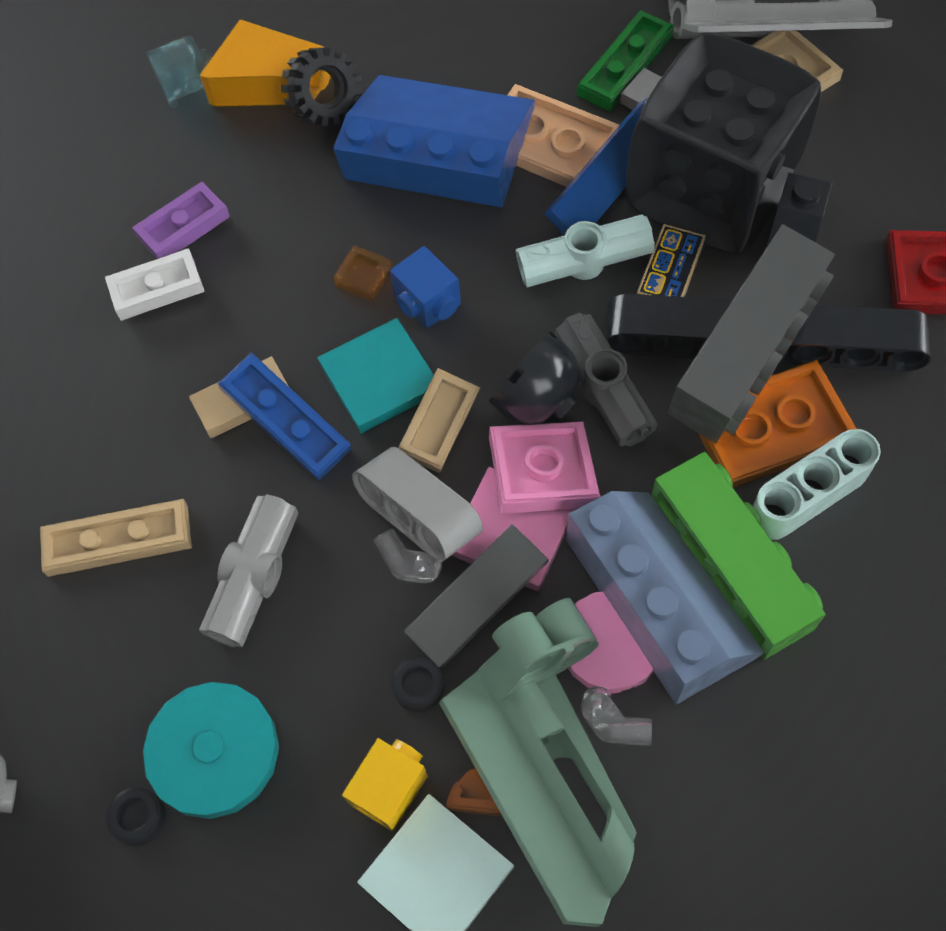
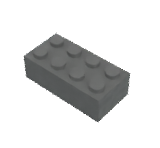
M782 224L677 385L667 415L715 444L724 431L733 436L757 397L755 395L758 396L834 277L826 269L834 258L835 253Z

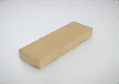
M184 499L40 527L42 572L48 577L192 548L188 505Z

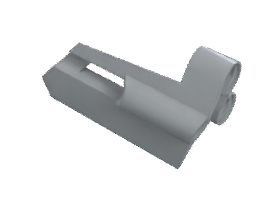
M668 0L671 16L670 23L674 25L673 37L675 39H694L701 33L718 34L730 38L766 36L772 31L892 27V19L876 17V7L871 0H820L819 2L755 3L754 0Z

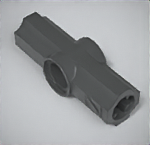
M579 312L567 317L555 329V336L565 343L576 358L585 399L591 405L597 407L619 446L626 445L631 447L644 441L647 436L656 431L657 422L627 375L625 358L619 352L611 349L591 314L584 315ZM606 376L613 380L605 382L600 381L596 378Z

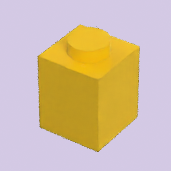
M377 738L344 790L343 798L350 806L394 833L428 778L425 767L419 763L423 756L417 750L398 739L391 746Z

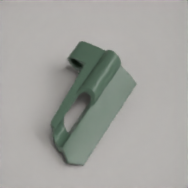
M565 598L546 607L537 616L533 612H525L502 624L492 635L499 650L478 671L444 697L439 704L562 923L599 927L603 924L611 898L619 891L630 870L635 851L633 841L637 832L556 676L591 654L599 645L596 636L572 599ZM564 757L573 760L602 808L607 821L600 839L555 765L554 759Z

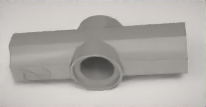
M268 494L257 496L238 541L230 543L221 557L217 572L219 585L199 628L203 635L224 645L243 647L263 597H270L278 584L282 570L281 554L299 514L295 506L276 496Z

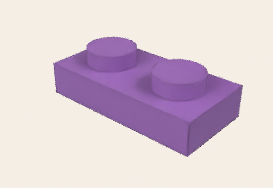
M202 181L133 226L132 229L139 241L156 259L179 252L228 219L230 215L227 206Z

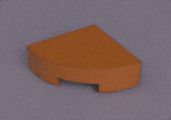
M475 767L467 771L452 787L446 804V808L449 811L501 816L497 805Z

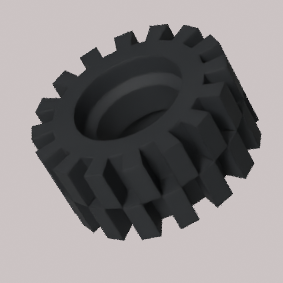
M309 48V50L298 52V57L291 58L287 62L291 69L283 70L282 74L283 78L288 79L287 85H281V92H286L289 95V98L284 99L286 106L293 107L294 110L291 113L296 118H303L302 122L321 126L341 124L340 120L345 119L348 111L356 103L354 98L362 96L363 89H356L355 83L362 82L361 74H353L352 72L357 68L354 61H346L348 55L343 51L336 52L335 48ZM319 70L326 71L332 77L334 83L333 96L324 104L315 101L309 89L312 75Z

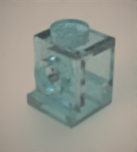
M192 35L146 52L156 79L170 107L178 105L176 99L204 88L200 74L211 60V57L206 48L199 50Z

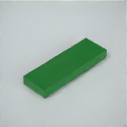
M640 10L577 85L576 96L611 112L620 102L621 93L643 68L646 69L672 38L674 25Z

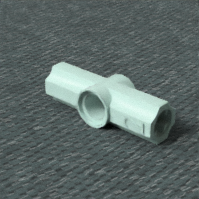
M642 214L601 226L589 221L577 222L569 227L565 236L517 248L516 258L524 285L531 287L567 276H573L581 280L592 279L603 271L604 266L654 253L655 242L650 222L647 216L644 217Z

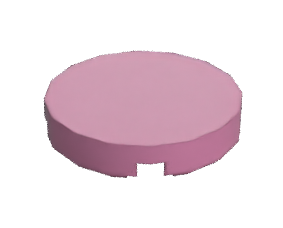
M594 592L577 601L575 605L596 636L599 645L591 654L568 668L572 676L587 688L607 694L620 693L622 690H629L646 682L653 673V667L604 592Z

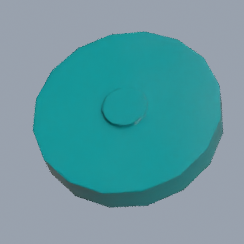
M209 682L186 688L163 705L151 722L143 748L145 774L157 796L186 816L213 819L238 812L261 794L274 774L279 743L275 722L257 697L237 685Z

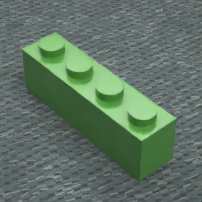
M705 451L655 478L651 497L764 651L761 656L763 660L816 629L826 615L822 610L823 604L820 596L810 584L802 583L791 568L792 563L787 551L780 543L771 541L761 527L762 522L758 512L750 503H743L733 489L729 473L721 464H714Z

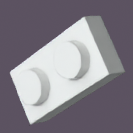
M189 248L105 277L115 311L121 321L205 292Z

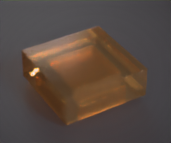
M354 245L333 277L335 287L374 301L390 275L389 270L393 268V262L389 258Z

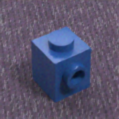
M425 246L389 270L393 293L398 306L408 318L413 319L416 317L427 329L437 321L449 318L461 304L459 279Z

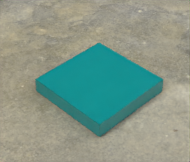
M398 318L317 357L321 369L360 434L420 404L434 376Z

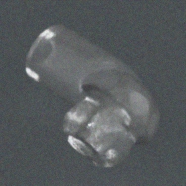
M394 528L380 534L373 540L386 565L396 579L426 584L438 578L442 562L435 560L426 552L406 550Z
M593 686L584 693L581 703L582 715L599 739L607 743L651 746L652 719L624 717L612 701L611 693L604 687Z

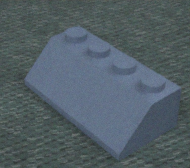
M611 491L568 514L566 542L599 591L604 592L653 667V672L676 705L762 656L764 653L762 648L649 492Z

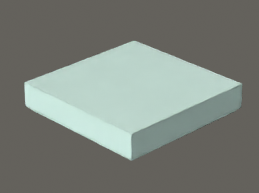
M428 794L357 883L411 931H466L513 870L514 865L434 797Z

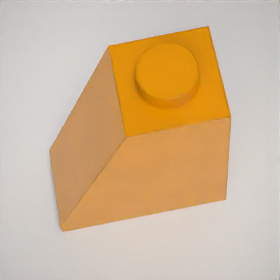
M239 20L200 74L209 104L214 106L286 105L284 99L289 98V95L286 92H281V85H287L288 79L282 77L283 70L291 69L287 62L291 58L298 57L297 53L302 50L324 48V46ZM319 70L310 79L309 89L314 100L319 92L324 90L329 83L330 75L326 71Z

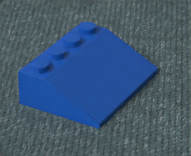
M378 75L346 114L333 149L343 178L346 180L503 208L518 161L519 152L535 107V100Z

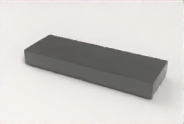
M511 524L404 632L442 669L549 562L548 558Z

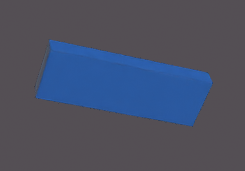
M252 352L218 383L222 392L318 481L352 449L351 444Z

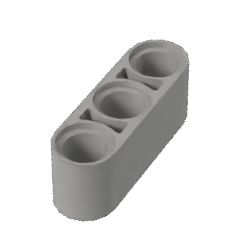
M390 447L352 474L354 486L362 499L437 561L443 562L482 533V521L473 506L396 447Z

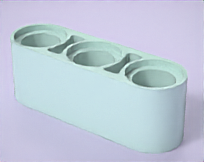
M861 429L847 430L765 483L760 488L753 507L758 512L762 522L761 527L771 540H778L787 536L860 487L879 460L881 451L880 444L876 438L869 432ZM843 455L854 457L860 464L849 462ZM805 480L818 482L823 490L811 488ZM766 505L779 506L786 515H774L767 510Z

